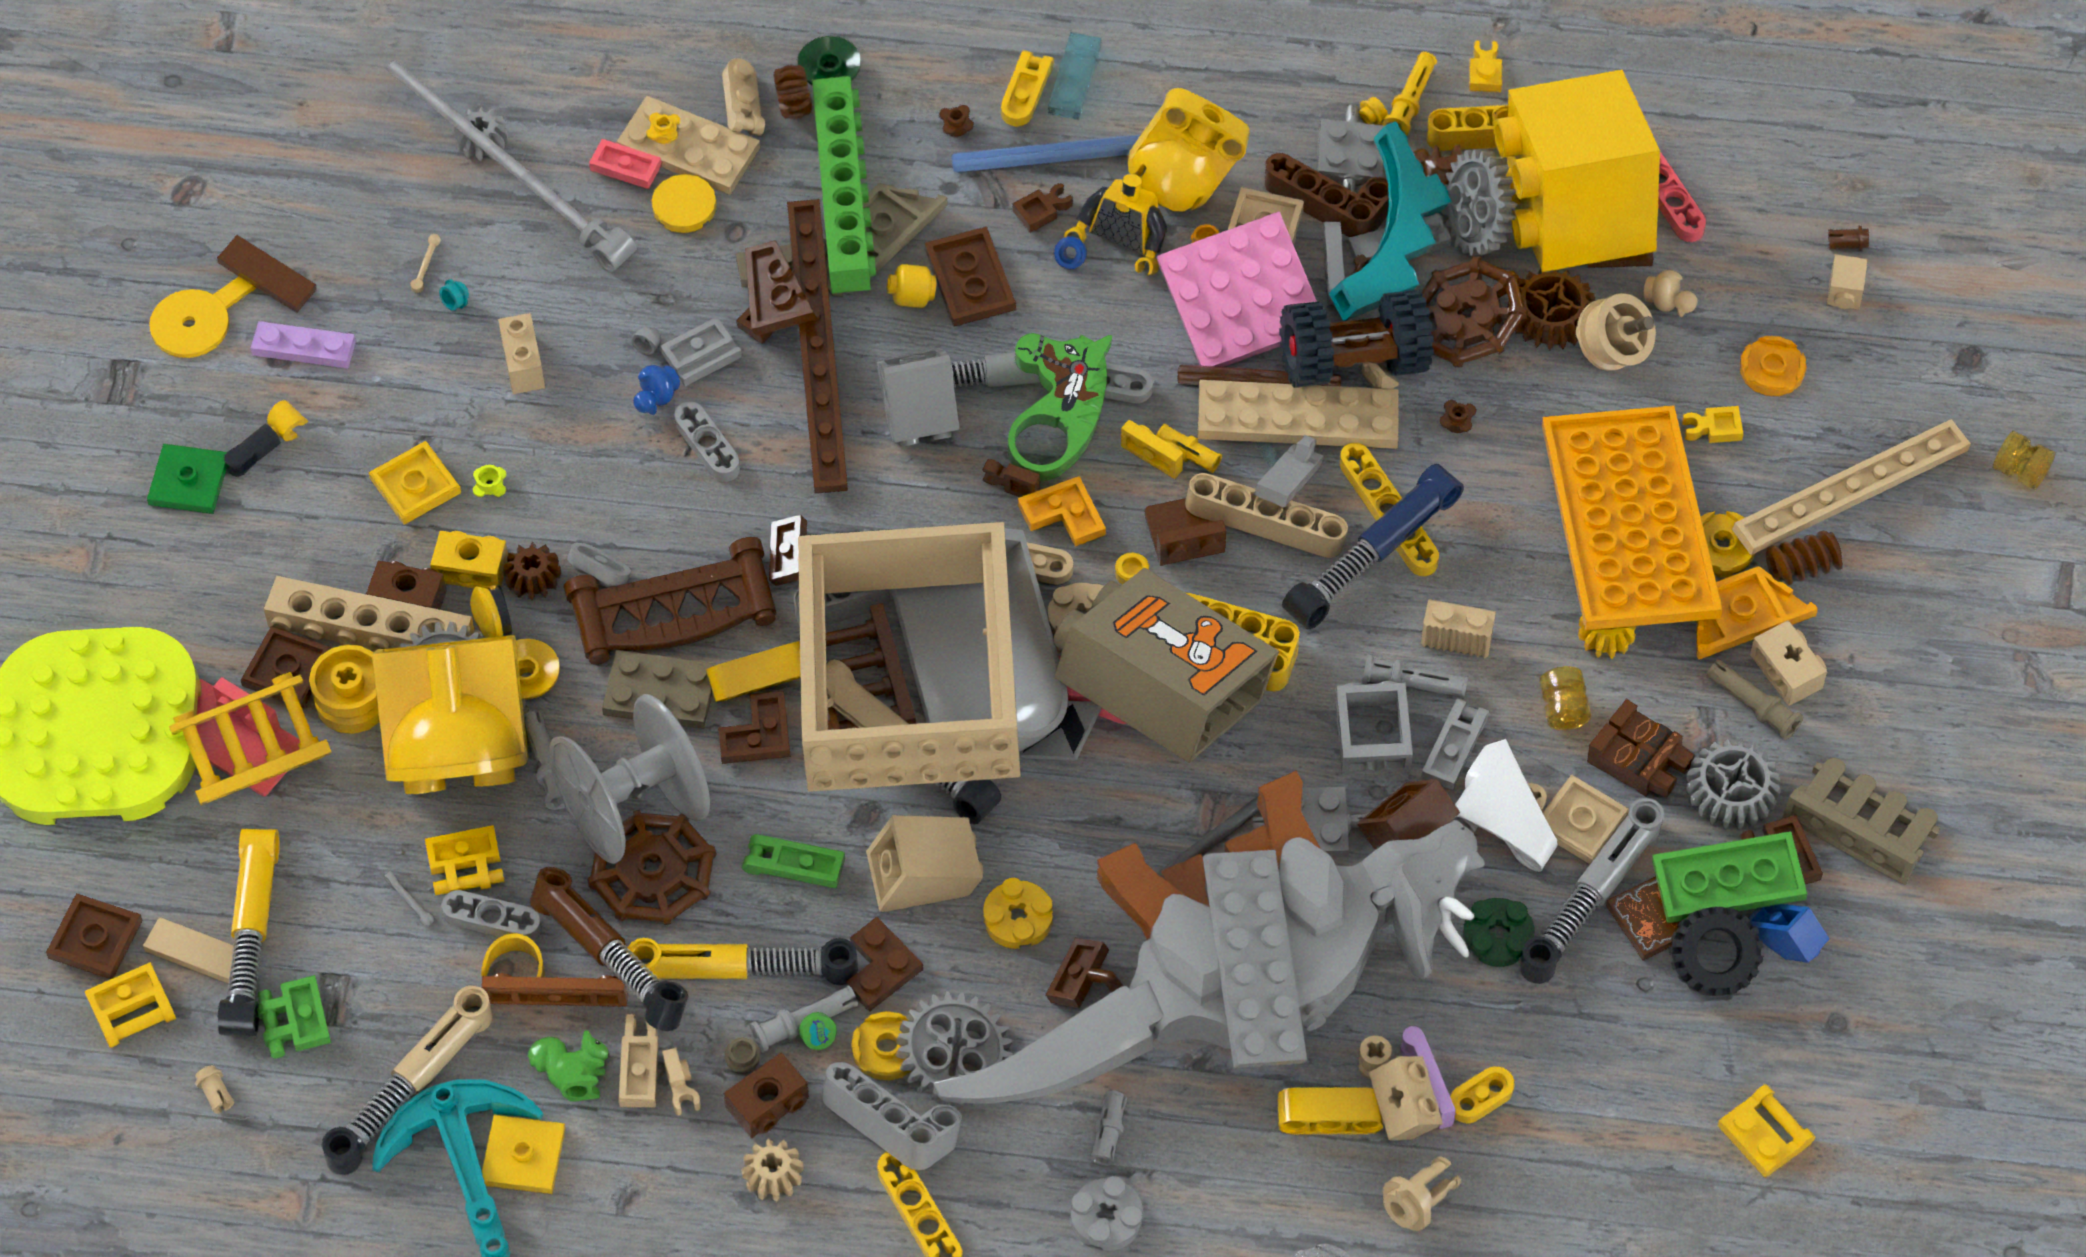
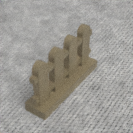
M1830 758L1824 765L1817 762L1812 771L1816 776L1808 787L1801 784L1798 789H1794L1789 796L1782 818L1797 815L1805 831L1906 885L1912 876L1916 863L1921 860L1925 852L1920 849L1928 836L1935 839L1939 834L1940 828L1935 826L1938 820L1937 813L1930 808H1922L1916 815L1905 809L1907 803L1906 796L1898 791L1889 792L1885 798L1874 792L1876 781L1870 775H1859L1855 781L1843 776L1846 766L1838 758ZM1836 786L1847 791L1838 804L1828 799ZM1866 803L1877 807L1869 821L1858 815ZM1897 819L1908 824L1900 838L1889 832Z

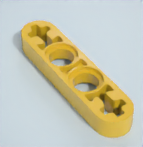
M888 1152L881 1155L877 1164L879 1180L925 1257H940L937 1243L941 1240L942 1247L947 1254H952V1257H962V1249L917 1172L905 1166ZM893 1163L895 1167L900 1166V1176L903 1181L899 1185L894 1172L888 1171V1164ZM913 1190L921 1195V1200L916 1205H906L901 1201L902 1194ZM930 1219L936 1221L939 1228L934 1234L925 1235L919 1231V1224L924 1220Z

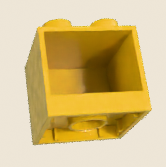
M1623 70L1509 89L1508 117L1495 119L1494 134L1499 155L1502 158L1508 157L1507 165L1509 170L1506 176L1513 179L1510 189H1515L1516 191L1511 196L1512 201L1517 203L1515 210L1512 211L1516 219L1511 220V225L1518 249L1532 247L1542 272L1656 252L1660 149Z

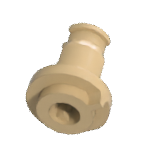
M1437 1157L1432 1161L1431 1166L1423 1168L1409 1180L1403 1177H1393L1384 1185V1207L1395 1223L1403 1228H1409L1414 1231H1421L1431 1223V1208L1441 1201L1450 1189L1457 1188L1461 1183V1178L1459 1176H1455L1451 1180L1445 1178L1430 1191H1428L1425 1185L1448 1168L1451 1162L1444 1157Z

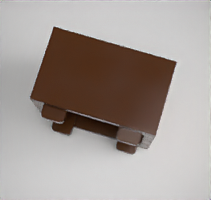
M1438 779L1412 781L1403 784L1361 819L1357 825L1374 850L1389 841L1423 838L1440 827L1455 821L1454 818L1460 814V811Z

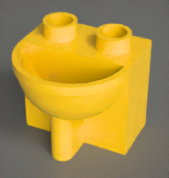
M515 635L379 649L372 654L387 781H403L405 794L442 791L446 789L445 778L473 775L474 786L476 787L516 782L514 768L525 765L529 755Z

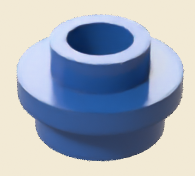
M1068 236L1056 244L1054 256L1057 263L1063 268L1075 269L1086 260L1087 249L1079 238ZM1067 247H1073L1076 250L1075 258H1070L1067 255Z

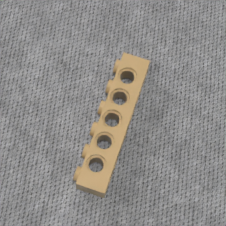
M276 576L264 607L268 627L274 626L288 632L303 634L314 640L327 639L337 641L341 645L362 646L374 652L379 649L401 647V643L412 645L411 633L422 637V626L424 625L434 632L436 622H441L445 631L450 622H455L457 632L460 631L463 625L470 626L469 637L475 633L472 616ZM308 609L306 612L299 613L301 610ZM336 616H341L338 619H331ZM367 623H374L371 626H364ZM399 630H406L403 633H396Z

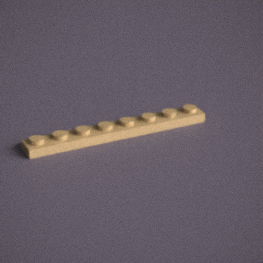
M1950 419L1735 522L1732 531L1750 555H1753L1967 452L1971 443L1954 421Z

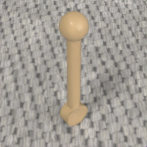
M432 234L428 237L429 246L418 276L411 281V289L415 293H420L424 289L423 278L435 246H438L441 241L437 234Z

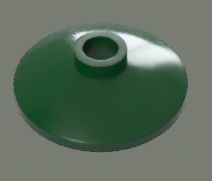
M823 36L811 40L801 49L797 65L801 64L805 68L807 83L813 86L812 80L850 76L852 81L860 71L861 57L858 49L850 41L837 36Z

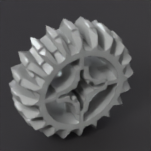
M1727 738L1723 743V747L1713 742L1710 745V750L1702 748L1698 758L1694 757L1692 760L1690 771L1687 772L1686 792L1687 795L1691 796V807H1699L1698 813L1700 817L1710 815L1711 825L1720 820L1723 821L1724 829L1729 827L1730 823H1735L1738 830H1740L1744 822L1753 827L1757 823L1758 818L1764 821L1768 817L1769 811L1775 809L1777 798H1779L1781 792L1779 786L1780 774L1775 773L1777 768L1775 762H1767V752L1756 753V744L1748 749L1744 747L1741 739L1737 746H1732ZM1747 772L1751 774L1756 779V781L1750 778ZM1708 783L1712 785L1711 788L1719 793L1720 797L1710 789Z

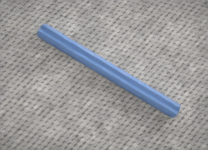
M1140 135L954 153L952 155V167L954 172H965L1129 155V151Z

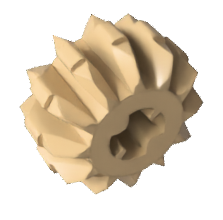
M768 1138L764 1148L755 1143L752 1147L754 1154H745L744 1157L746 1167L742 1169V1177L748 1180L747 1189L750 1192L758 1190V1197L761 1200L765 1199L768 1194H772L773 1200L777 1202L781 1192L791 1197L793 1194L792 1186H800L802 1183L800 1173L804 1171L803 1162L798 1160L799 1153L797 1149H788L787 1142L784 1139L777 1146H773V1141ZM776 1168L777 1171L769 1172V1169Z

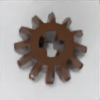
M791 64L775 69L773 76L781 115L785 119H797L811 114L813 108L805 68L801 64Z
M532 541L529 548L524 549L521 545H518L517 553H508V563L504 564L503 573L506 576L507 587L509 590L514 589L518 598L527 593L528 597L533 601L535 594L540 593L546 598L548 594L547 589L556 590L558 585L557 579L561 576V567L558 565V556L555 552L550 553L546 544L537 549L536 544Z

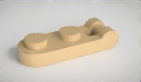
M734 58L730 60L722 73L728 128L736 132L747 130L750 135L761 136L765 129V119L761 117L755 69L748 61Z

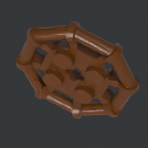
M1474 256L1470 261L1440 271L1437 269L1432 271V277L1421 292L1423 294L1422 298L1425 297L1427 302L1426 308H1429V319H1435L1437 329L1431 332L1434 339L1432 343L1433 355L1452 363L1453 367H1462L1464 363L1494 353L1499 355L1505 351L1504 346L1520 322L1527 318L1528 310L1523 305L1517 273L1515 271H1506L1483 261L1481 256ZM1470 275V280L1453 286H1450L1448 281ZM1482 275L1498 282L1493 287H1490L1482 280ZM1439 288H1441L1442 292L1437 296V304L1430 306L1429 303ZM1507 294L1510 306L1502 308L1499 298ZM1468 308L1476 309L1471 312L1472 317L1465 318L1464 315H1461ZM1504 320V324L1495 336L1493 334V327L1497 322L1500 324ZM1444 339L1448 341L1451 339L1455 341L1456 345L1452 349L1440 343ZM1485 340L1487 341V342H1485V343H1482V344H1479V345H1476V346L1467 348V346H1470V345H1473V344H1476V343H1479V342H1482V341H1485Z
M640 809L633 811V815L622 823L625 837L634 830H637V834L626 841L624 856L617 862L614 869H606L607 861L602 859L596 852L594 853L591 876L587 879L588 886L600 895L615 913V918L620 921L631 919L663 922L664 925L672 924L671 920L701 899L707 900L711 894L709 883L713 859L717 856L715 846L709 845L689 822V818L682 813L679 816L641 813ZM646 827L668 829V832H661V835H652V831H646ZM683 835L693 848L685 850L677 841V838ZM650 860V862L656 863L659 861L660 864L656 871H646L645 862ZM690 862H699L696 879L688 876L687 869ZM618 881L627 892L622 899L609 884ZM681 887L688 891L668 905L666 898ZM636 899H640L645 903L658 901V908L633 905Z

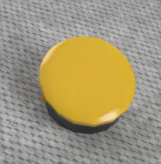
M491 585L489 589L475 587L471 594L470 606L474 621L485 638L512 635L511 620L501 586Z

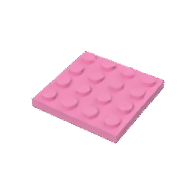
M1280 211L1157 256V261L1200 366L1225 367L1280 347V342H1282L1279 335V328H1281L1280 317H1282L1281 311L1284 309V306L1316 302Z

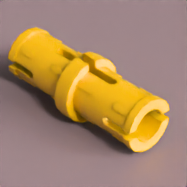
M1163 424L1156 434L1162 440L1176 444L1183 452V461L1185 462L1190 460L1210 473H1214L1221 463L1222 454L1216 453L1198 443L1199 439L1193 435L1188 437L1167 424ZM1178 442H1180V443H1182L1183 445H1185L1186 447L1191 448L1192 450L1198 452L1199 455L1196 454V453H1194L1193 451H1191V450H1189V449H1187V448L1181 446L1180 444H1178Z

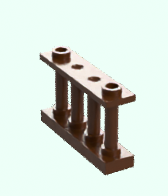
M883 603L870 606L871 619L865 620V624L827 632L826 647L869 637V640L876 639L878 648H874L872 653L839 661L844 663L851 671L876 665L878 669L884 667L886 676L881 677L882 681L861 686L873 696L883 694L886 697L892 696L894 705L890 706V709L908 724H916V716ZM832 706L827 707L828 730L859 728L849 719L838 722L835 708Z

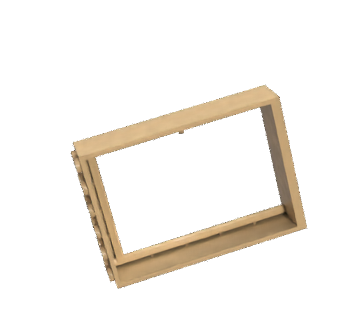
M1004 522L798 536L802 746L808 792L1021 777ZM984 583L986 628H983V635H987L992 719L828 730L825 594Z

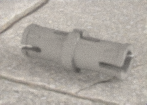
M1107 1091L1104 1095L1102 1113L1094 1127L1096 1139L1091 1154V1161L1094 1160L1095 1164L1110 1166L1114 1162L1118 1138L1123 1134L1122 1117L1127 1103V1096H1124L1125 1094L1121 1092Z

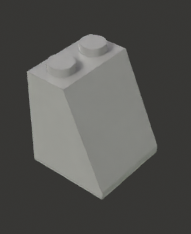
M942 348L876 361L890 437L894 443L900 442V446H909L920 443V437L932 435L933 440L951 437L952 431L960 430L951 361L947 352Z

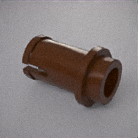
M1859 225L1858 229H1829V250L1858 248V251L1862 252L1863 248H1869V229H1862V225Z

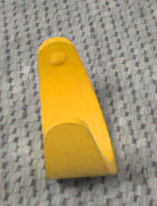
M518 933L503 935L496 939L486 951L481 969L482 977L488 975L489 968L497 957L511 951H522L533 956L539 964L537 977H544L545 970L539 947L532 939Z

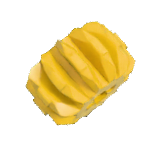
M1581 616L1579 619V640L1585 641V651L1595 649L1597 658L1602 653H1607L1612 660L1616 655V651L1625 654L1628 651V645H1632L1635 641L1636 626L1585 631L1583 617Z

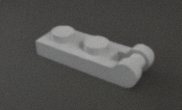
M1457 698L1426 761L1421 778L1425 780L1438 779L1443 787L1454 790L1474 745L1486 725L1490 710L1479 707L1477 710L1467 706L1466 701ZM1463 718L1472 723L1471 725H1469L1467 723L1462 722L1461 719Z

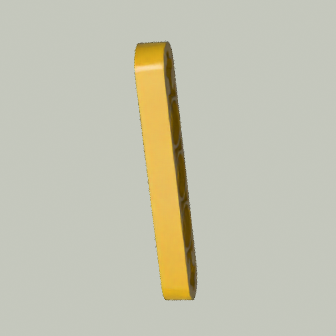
M1350 443L1343 447L1340 454V468L1377 521L1384 515L1380 510L1382 505H1395L1402 497L1368 448L1360 443ZM1353 456L1354 459L1361 458L1360 467L1355 460L1349 461V457ZM1367 479H1375L1380 482L1381 487L1376 490H1369L1363 486V482ZM1421 526L1414 532V538L1405 540L1396 550L1414 574L1426 577L1432 575L1437 570L1439 552ZM1418 552L1424 559L1430 558L1429 563H1426L1424 560L1417 561Z

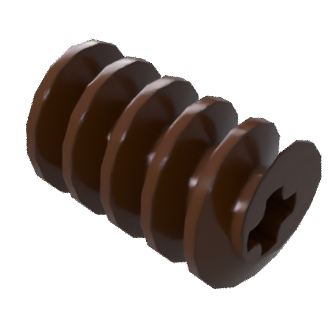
M1824 530L1819 531L1816 536L1809 534L1804 537V540L1796 538L1792 540L1791 544L1783 542L1779 547L1770 546L1765 553L1767 567L1773 579L1779 582L1780 578H1783L1788 586L1793 583L1792 574H1795L1797 579L1802 582L1805 580V570L1808 571L1812 578H1815L1818 575V566H1820L1824 574L1830 572L1831 562L1837 570H1841L1843 567L1842 552L1835 535Z

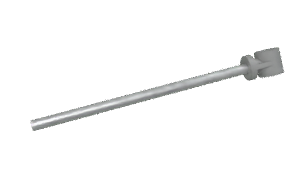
M393 61L388 66L387 70L577 227L582 232L579 242L586 248L593 246L591 254L604 270L610 273L614 272L636 252L637 248L634 241L624 230L614 227L610 232H607V223L600 217L593 219L591 222L397 61Z

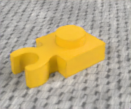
M1480 40L1475 41L1474 58H1470L1469 91L1501 92L1502 59H1496L1498 53L1497 41H1492V48L1488 51L1480 48Z
M1739 406L1706 408L1704 416L1693 412L1683 415L1682 425H1693L1696 427L1686 429L1685 440L1695 441L1702 435H1708L1709 443L1742 441L1744 433Z

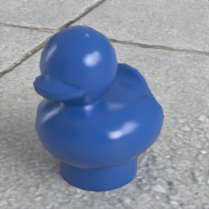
M650 365L643 368L638 375L642 391L635 395L633 400L634 407L641 413L655 415L657 412L656 405L668 404L672 400L674 391L679 389L680 379L677 372L670 366L659 367Z

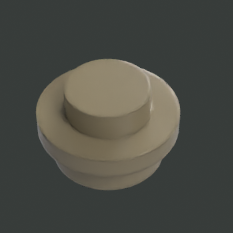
M736 1038L726 1047L725 1062L735 1072H749L760 1062V1049L754 1041L748 1038Z

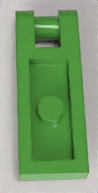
M754 834L750 838L748 844L750 853L745 856L742 869L752 875L763 873L837 889L845 862V852ZM769 852L772 853L771 859L763 858V854Z

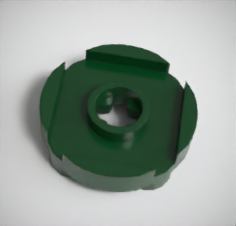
M1489 898L1475 902L1471 908L1474 918L1472 920L1465 919L1463 928V940L1469 952L1471 950L1479 957V961L1489 966L1505 967L1518 962L1519 958L1522 957L1525 943L1529 939L1534 938L1535 932L1533 920L1528 914L1525 904L1506 898ZM1495 926H1501L1508 932L1503 933L1502 938H1496L1495 933L1489 932V930Z

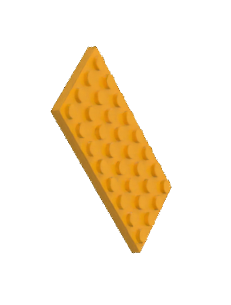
M1675 406L1542 417L1544 439L1585 631L1721 618L1722 605Z

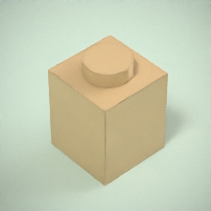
M1835 254L1830 275L1827 305L1837 306L1842 309L1852 308L1859 310L1864 291L1868 259Z

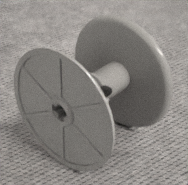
M650 694L641 695L634 705V727L642 753L629 760L619 758L616 766L600 773L589 755L572 739L558 736L553 738L550 743L549 757L553 776L571 819L589 846L602 859L613 864L622 859L626 846L624 827L617 804L631 797L640 799L642 797L641 792L658 784L670 803L687 818L697 821L703 820L708 816L710 810L707 781L693 745L672 712L659 699Z

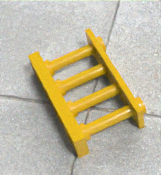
M291 672L272 679L273 685L196 716L193 711H189L173 718L175 724L169 726L171 734L183 732L202 779V782L199 783L201 789L195 791L200 806L331 755L332 751L327 739L319 742L317 736L313 737L294 690V687L303 684L301 675L293 677ZM278 693L282 695L300 743H298L300 750L290 754H286L285 749H280L261 700ZM245 706L249 707L268 754L265 757L267 763L257 767H253L252 762L248 763L228 714ZM212 719H216L235 767L232 770L234 776L221 780L219 775L215 776L196 729L197 725Z

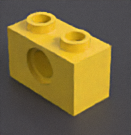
M440 531L430 563L431 569L443 573L445 584L468 588L483 587L489 589L491 585L502 586L504 578L503 567L505 563H508L506 540H500L494 536L479 537L467 535L461 531ZM469 557H476L472 560H465Z

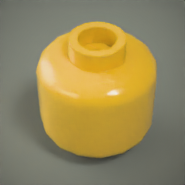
M901 264L897 267L894 274H889L887 293L892 294L893 301L897 306L923 308L927 305L928 301L934 300L936 276L931 275L928 267Z

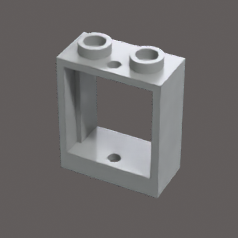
M1383 681L1379 684L1361 685L1360 683H1348L1343 686H1337L1335 707L1342 775L1411 772L1413 752L1406 683ZM1397 705L1401 743L1351 745L1347 707Z

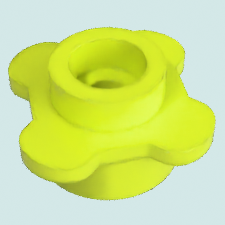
M484 465L474 471L473 476L476 480V485L473 487V493L475 496L495 495L500 497L505 494L506 487L503 485V479L507 476L505 469L494 465Z

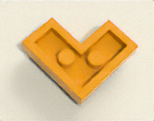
M1080 476L1018 498V507L1030 531L1062 520L1074 546L1106 535V527Z

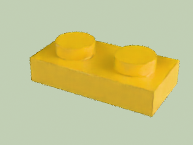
M1128 420L1121 428V447L1173 479H1176L1183 471V452L1179 447L1170 441H1164L1157 437L1144 425H1138L1131 420Z

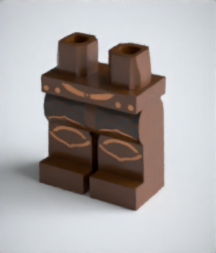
M1626 698L1609 719V724L1606 723L1589 744L1587 763L1624 784L1637 788V792L1645 797L1653 791L1667 798L1674 790L1677 778L1666 771L1671 766L1683 774L1687 773L1695 754L1682 745L1683 736L1676 731L1672 732L1665 725L1652 721L1637 711L1638 706Z

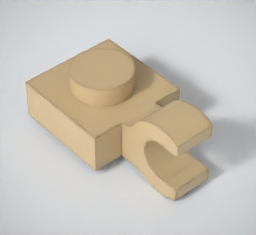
M676 1048L662 1051L673 1095L672 1101L675 1113L682 1115L680 1104L684 1100H691L694 1103L695 1110H700L701 1103L698 1092L687 1087L685 1081L691 1080L687 1060H679Z

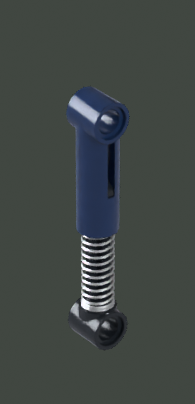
M1433 464L1428 467L1418 479L1417 485L1358 537L1359 542H1357V546H1353L1352 550H1348V554H1344V557L1336 561L1335 565H1331V568L1327 569L1326 573H1322V577H1318L1317 581H1313L1312 584L1301 582L1292 587L1284 597L1282 602L1283 609L1306 629H1313L1318 626L1330 610L1329 603L1331 599H1334V595H1338V591H1343L1342 587L1347 588V583L1351 584V579L1356 580V576H1360V572H1365L1364 567L1369 568V564L1372 565L1373 560L1382 562L1440 509L1447 510L1452 507L1461 497L1464 485L1440 464Z

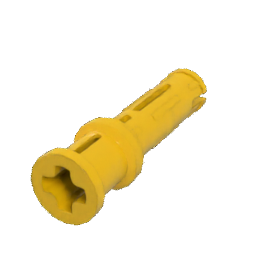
M1429 52L1418 54L1416 63L1402 93L1395 96L1391 103L1393 109L1390 115L1385 117L1382 123L1383 126L1396 121L1401 131L1408 136L1411 130L1410 122L1412 118L1417 116L1420 110L1418 101L1427 85L1434 66L1437 64V59L1433 54Z

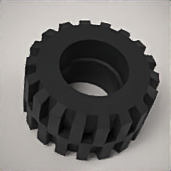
M1709 907L1694 911L1678 924L1677 931L1672 935L1671 940H1673L1672 947H1670V955H1672L1673 962H1671L1673 970L1677 971L1679 975L1677 977L1682 983H1686L1689 986L1688 988L1703 995L1723 996L1737 993L1738 990L1746 988L1750 984L1751 979L1757 976L1759 964L1763 962L1764 956L1761 955V948H1764L1763 941L1758 937L1760 932L1757 927L1749 922L1750 919L1746 915H1741L1732 908ZM1712 930L1726 932L1732 937L1736 945V958L1733 965L1728 970L1720 973L1704 969L1696 955V947L1700 937Z

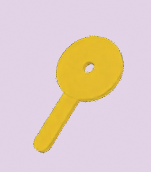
M238 276L214 294L203 290L188 289L165 297L158 303L150 317L149 326L153 341L165 353L180 358L198 357L212 351L224 340L228 332L229 317L227 309L255 290L256 287ZM187 320L195 321V324L191 327L184 326Z

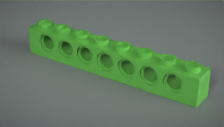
M850 76L812 80L832 294L871 290L870 276H876L874 256L868 257V252L874 251L872 232H866L865 227H872L870 207L863 208V203H869L867 183L861 184V179H867L865 159L859 160L858 155H865L863 135L856 136V132L862 131L861 113L854 112V108H860L858 88L852 89Z

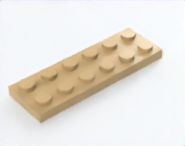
M1200 380L1198 439L1297 444L1298 441L1303 439L1304 435L1316 439L1315 445L1346 446L1350 443H1360L1365 447L1398 448V389L1319 385L1296 388L1292 384Z

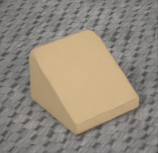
M1362 363L1361 374L1373 388L1394 389L1399 385L1397 379L1391 375V372L1388 371L1384 363Z

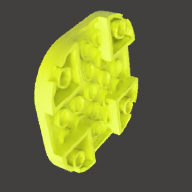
M145 627L56 631L38 636L16 649L0 668L1 802L14 811L15 815L21 819L42 825H55L56 818L121 815L124 821H133L151 816L164 809L166 801L177 792L181 794L184 791L196 767L183 732L172 735L169 729L170 725L175 724L174 717L189 711H193L195 716L197 715L198 697L201 696V683L197 670L186 649L172 636L159 630Z

